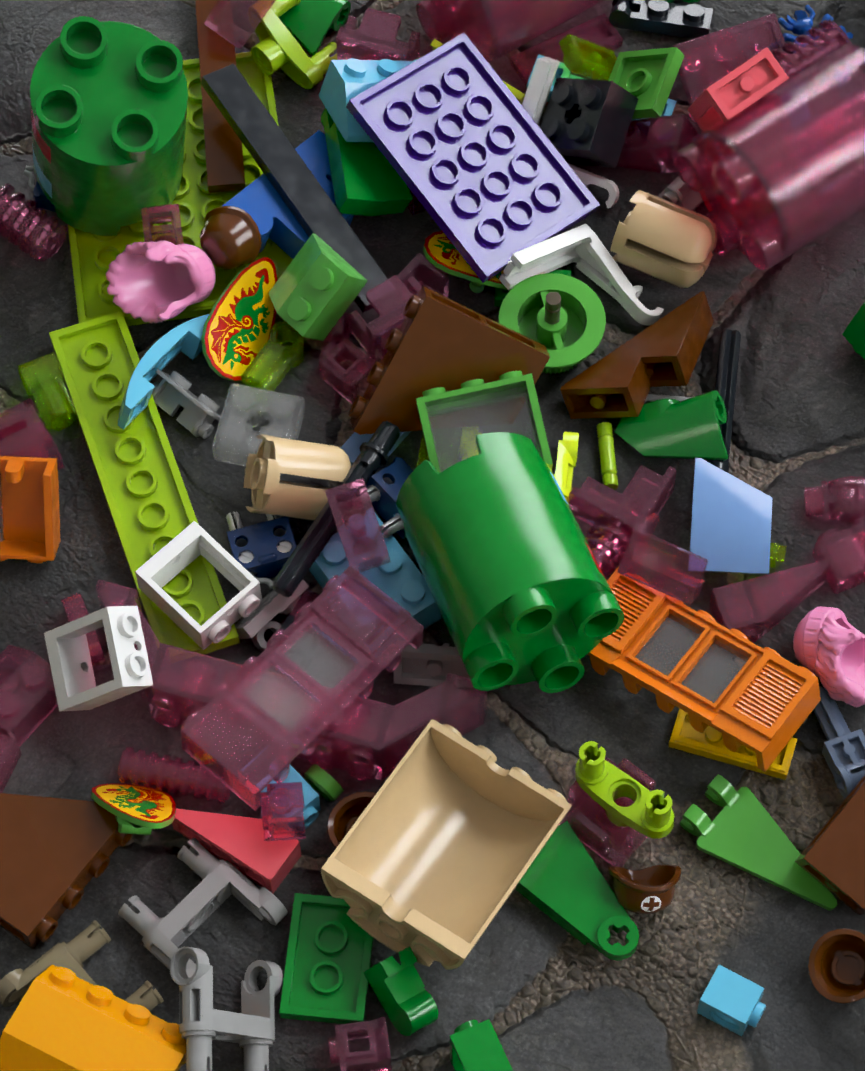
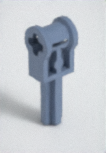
M820 686L821 700L813 711L828 740L824 742L822 754L833 774L840 794L846 799L865 775V735L862 729L850 732L836 701L830 698L828 691L824 687Z

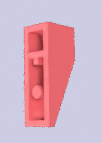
M176 808L175 818L172 822L174 830L189 840L196 838L212 855L220 860H228L244 876L259 886L268 889L273 894L302 856L298 835L284 824L279 823L278 826H275L266 819Z

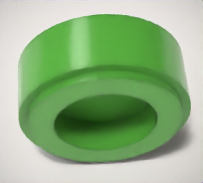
M313 764L304 773V779L330 802H334L344 791L341 785L317 764Z

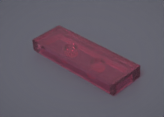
M604 13L512 56L511 66L526 86L538 54L572 65L573 70L622 47L623 38Z

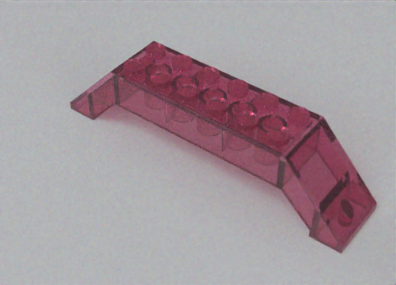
M98 580L95 589L101 609L111 606H138L153 680V686L140 690L139 693L151 718H155L163 726L176 728L178 725L192 728L195 733L203 737L215 738L217 735L232 739L233 743L243 748L252 749L258 746L269 749L272 754L280 758L292 759L293 757L309 760L310 764H317L325 770H330L332 767L346 770L351 776L360 780H371V778L383 780L391 775L431 719L442 725L448 724L453 726L462 736L483 725L487 715V691L475 689L470 678L448 673L445 682L393 706L160 643L142 613L137 589L103 580ZM134 643L135 649L138 650L137 645Z

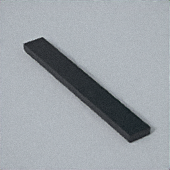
M231 64L204 75L201 81L202 87L309 237L312 233L318 235L368 280L354 299L360 310L364 313L394 299L397 291L237 67Z

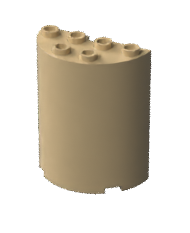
M434 719L430 720L322 866L321 874L331 896L345 900L351 907L346 914L369 935L396 953L410 946L417 959V963L430 967L433 961H439L446 970L458 968L463 964L565 818L572 805L567 802L560 792L551 788L546 789L534 782L529 774L521 768L512 767L510 770H506L496 764L497 757L490 749L482 745H474L463 738L461 733L453 726L448 724L442 725Z

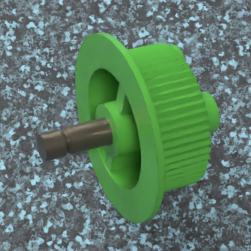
M545 273L519 282L508 292L501 304L498 322L544 345L550 358L542 373L556 374L557 372L569 371L574 366L577 367V364H580V362L596 350L605 332L606 316L601 300L587 284L568 275Z

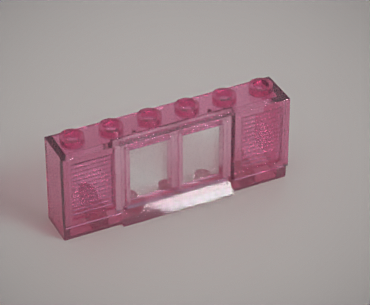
M351 565L340 576H333L324 586L322 593L312 603L307 602L299 609L294 618L295 621L286 630L279 629L269 639L267 648L257 658L252 656L246 660L239 670V676L229 685L226 683L222 684L213 693L210 702L200 712L195 711L181 727L182 749L255 811L261 806V791L272 780L281 784L289 775L290 762L301 751L309 756L316 749L318 734L325 727L331 724L337 728L346 717V707L357 696L365 700L373 691L374 679L384 669L392 673L401 662V652L409 644L416 650L422 645L424 626Z

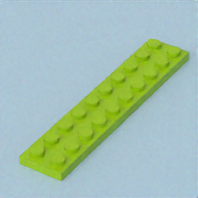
M122 310L49 332L163 666L167 667L240 643L235 624H233L230 632L222 641L216 644L212 642L203 650L139 589L135 571L193 521L197 524L198 521L152 394L147 407L124 430L118 426L123 398L132 374L140 362ZM199 555L162 587L201 626L227 604L214 566L202 555Z

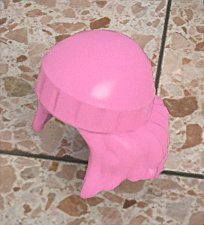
M165 240L134 242L133 244H128L125 250L110 263L109 269L106 272V279L110 283L107 287V293L114 295L113 303L120 307L124 313H130L134 319L141 318L143 322L151 324L153 322H163L177 317L187 306L202 302L208 298L215 286V268L209 256L202 249L194 245H175Z
M823 606L816 607L805 615L795 630L793 649L796 659L802 666L819 677L821 684L828 691L831 699L844 701L846 704L856 708L865 705V634L853 627L840 609Z

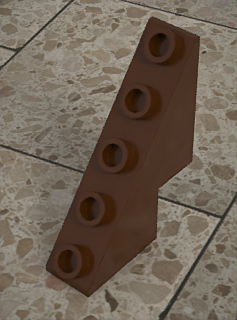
M699 292L561 386L560 391L570 418L638 417L651 387L687 386L714 322L705 292Z

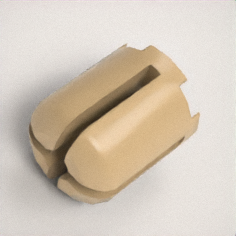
M642 190L636 191L629 201L636 204L633 211L628 213L624 223L619 221L610 249L611 252L616 253L613 259L620 264L676 287L688 288L704 275L712 259V251L715 249L718 239L716 225L710 218Z
M264 434L257 436L256 438L263 440L259 445L257 454H248L245 468L244 488L251 489L253 507L246 506L247 510L251 513L315 520L336 488L280 480V473L343 482L351 468L349 456L343 449L334 445L278 438Z

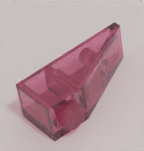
M825 559L712 589L709 605L713 617L720 625L729 630L735 628L741 631L752 643H755L758 638L763 637L824 584L829 567Z

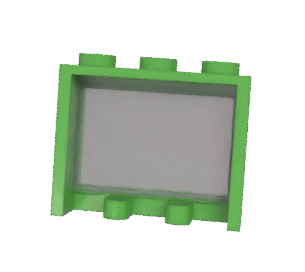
M511 371L500 375V380L484 383L483 379H474L462 383L461 389L447 392L444 387L432 388L422 393L423 397L416 398V407L428 460L439 473L462 460L478 455L476 435L491 432L516 433L531 439L541 458L549 465L552 471V458L532 373L523 375L522 371Z

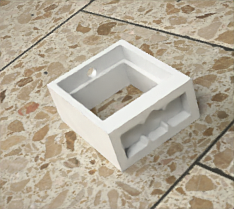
M195 521L135 571L139 589L203 650L212 642L216 644L222 641L237 620L242 616L246 618L256 611L262 599L260 582ZM199 555H202L240 591L202 626L162 589Z
M138 606L105 607L44 633L59 712L91 710L153 686ZM104 626L114 680L96 686L86 633ZM134 643L137 645L138 650L135 649Z

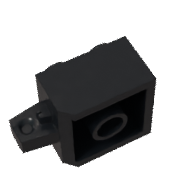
M557 78L548 106L544 107L538 126L568 164L616 168L638 98L613 81Z

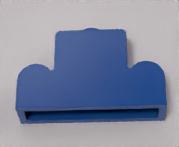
M318 130L296 147L295 150L336 206L325 134ZM264 173L222 205L238 207L246 211L253 218L261 235L262 244L260 252L265 248L267 240L270 238L287 255L294 259L309 239L307 233ZM342 214L350 226L354 215Z

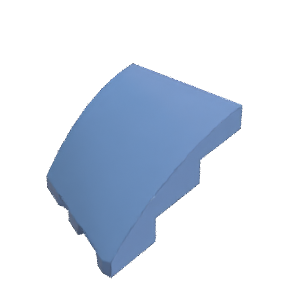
M695 458L689 571L769 575L773 498L702 458Z

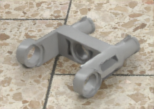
M192 838L187 842L190 849L185 845L180 849L177 858L199 875L202 881L169 914L159 918L137 895L128 899L132 904L130 907L124 903L118 912L122 919L126 920L143 936L142 942L144 947L168 969L170 968L171 958L179 949L178 947L231 895L238 899L259 920L266 919L272 925L276 926L288 914L285 906L273 893L264 887L257 888L228 860H217L196 838ZM189 959L186 965V973L188 978H191L196 970V964Z
M183 946L179 948L171 958L169 969L173 981L179 985V1033L183 1039H186V1071H212V1039L239 1043V1046L244 1050V1071H269V1047H272L273 1042H275L274 997L280 992L283 985V973L280 966L275 962L264 960L252 962L245 972L244 981H241V1013L213 1009V966L210 965L206 952L193 947ZM194 956L196 970L191 978H188L186 965L188 960ZM265 969L268 977L267 983L262 990H259L257 977L259 972Z

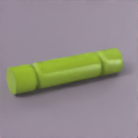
M602 422L597 425L602 483L604 490L613 491L618 488L613 430L611 423Z

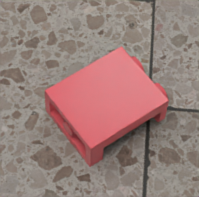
M766 47L706 88L687 110L704 134H706L708 128L721 120L724 123H727L732 118H734V122L765 102L769 97L768 94L785 83L789 77L769 48Z

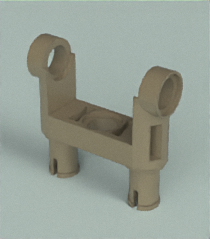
M94 920L67 944L64 941L58 942L26 969H15L5 975L0 980V1003L2 1006L8 1007L22 1000L33 980L52 964L57 967L68 968L77 977L97 985L83 969L82 963L105 944L110 943L111 938L104 928L100 929L101 925ZM148 980L125 999V1001L131 1004L144 1006L149 1011L164 1002L156 988L152 989L153 985Z

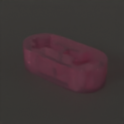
M80 592L61 599L68 622L88 615ZM93 630L86 633L92 664L105 660L96 631Z

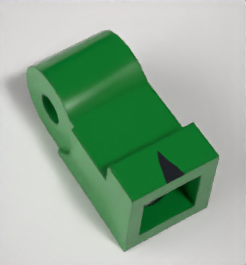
M410 946L363 972L392 1024L404 1036H410L436 1022L439 1014L434 999L425 990V985L413 965L417 962V959Z

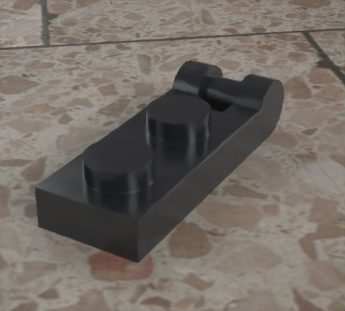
M613 0L609 21L617 28L708 41L713 8L702 7L698 4L671 3L665 0Z

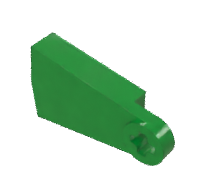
M325 108L321 114V123L325 131L335 204L341 214L363 216L403 213L413 199L405 182L374 142H346Z
M568 821L559 825L515 890L583 945L591 944L611 960L620 961L629 958L634 954L638 946L639 931L636 924L619 904L614 892ZM614 930L616 933H620L624 930L627 933L625 936L626 945L622 946L618 942L613 945L609 944L611 936L609 931Z

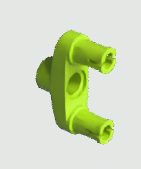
M258 0L249 6V20L260 40L258 44L251 48V56L256 66L263 73L271 75L281 68L298 85L305 89H311L323 80V75L327 73L331 60H345L342 50L330 57L339 48L335 42L328 43L326 47L315 55L308 57L297 40L278 18L292 7L300 4L301 0Z
M585 742L579 749V759L575 768V778L578 785L605 809L607 818L613 824L620 827L629 826L652 839L666 837L672 831L674 825L671 797L667 795L664 798L665 792L658 789L650 792L631 776L606 761V751L602 746L598 749L597 742ZM620 797H627L634 803L628 807H621L614 801Z

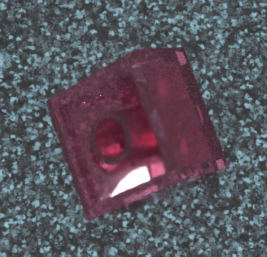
M8 645L0 654V740L16 751L54 711L58 703L50 664L34 651Z

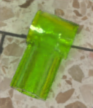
M285 320L277 322L270 330V339L241 375L242 382L260 397H270L289 370L303 362L305 357L304 337ZM285 342H292V343H294V344L291 345V346H282V345H281L282 343H285Z
M54 352L17 365L23 386L28 396H33L47 430L59 431L70 427L71 423L78 419L64 385L66 384L65 378Z

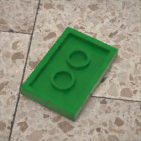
M294 894L279 1010L280 1018L364 1026L369 982L363 972L371 968L374 937L364 931L346 914L351 907L344 899L332 896Z

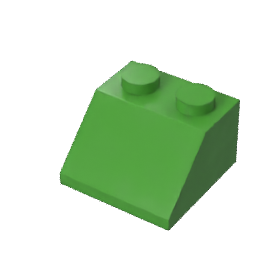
M312 233L268 294L276 313L302 337L323 341L368 280L318 235Z

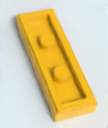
M679 708L669 747L786 780L797 739L791 738L766 772L758 769L756 753L743 745L737 752L730 751L723 743L721 732L709 725L703 733L696 731L690 725L688 713Z

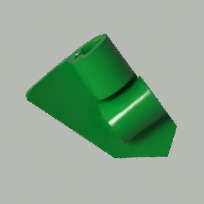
M301 0L300 4L292 7L278 18L313 56L317 53L330 28L335 31L342 28L349 16L351 3L347 0Z
M716 390L683 401L660 399L644 404L638 417H622L614 431L644 457L702 458L705 460L724 461L728 459L720 430V425L727 421V413L724 402Z

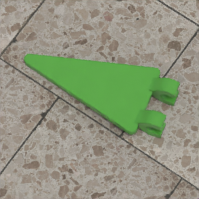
M717 774L708 785V790L704 795L713 803L724 807L721 812L711 821L701 808L692 804L684 813L683 819L680 822V825L686 831L699 837L696 841L697 849L826 910H834L837 906L836 898L826 887L795 862L801 854L751 790L747 787H741L736 791L728 780Z

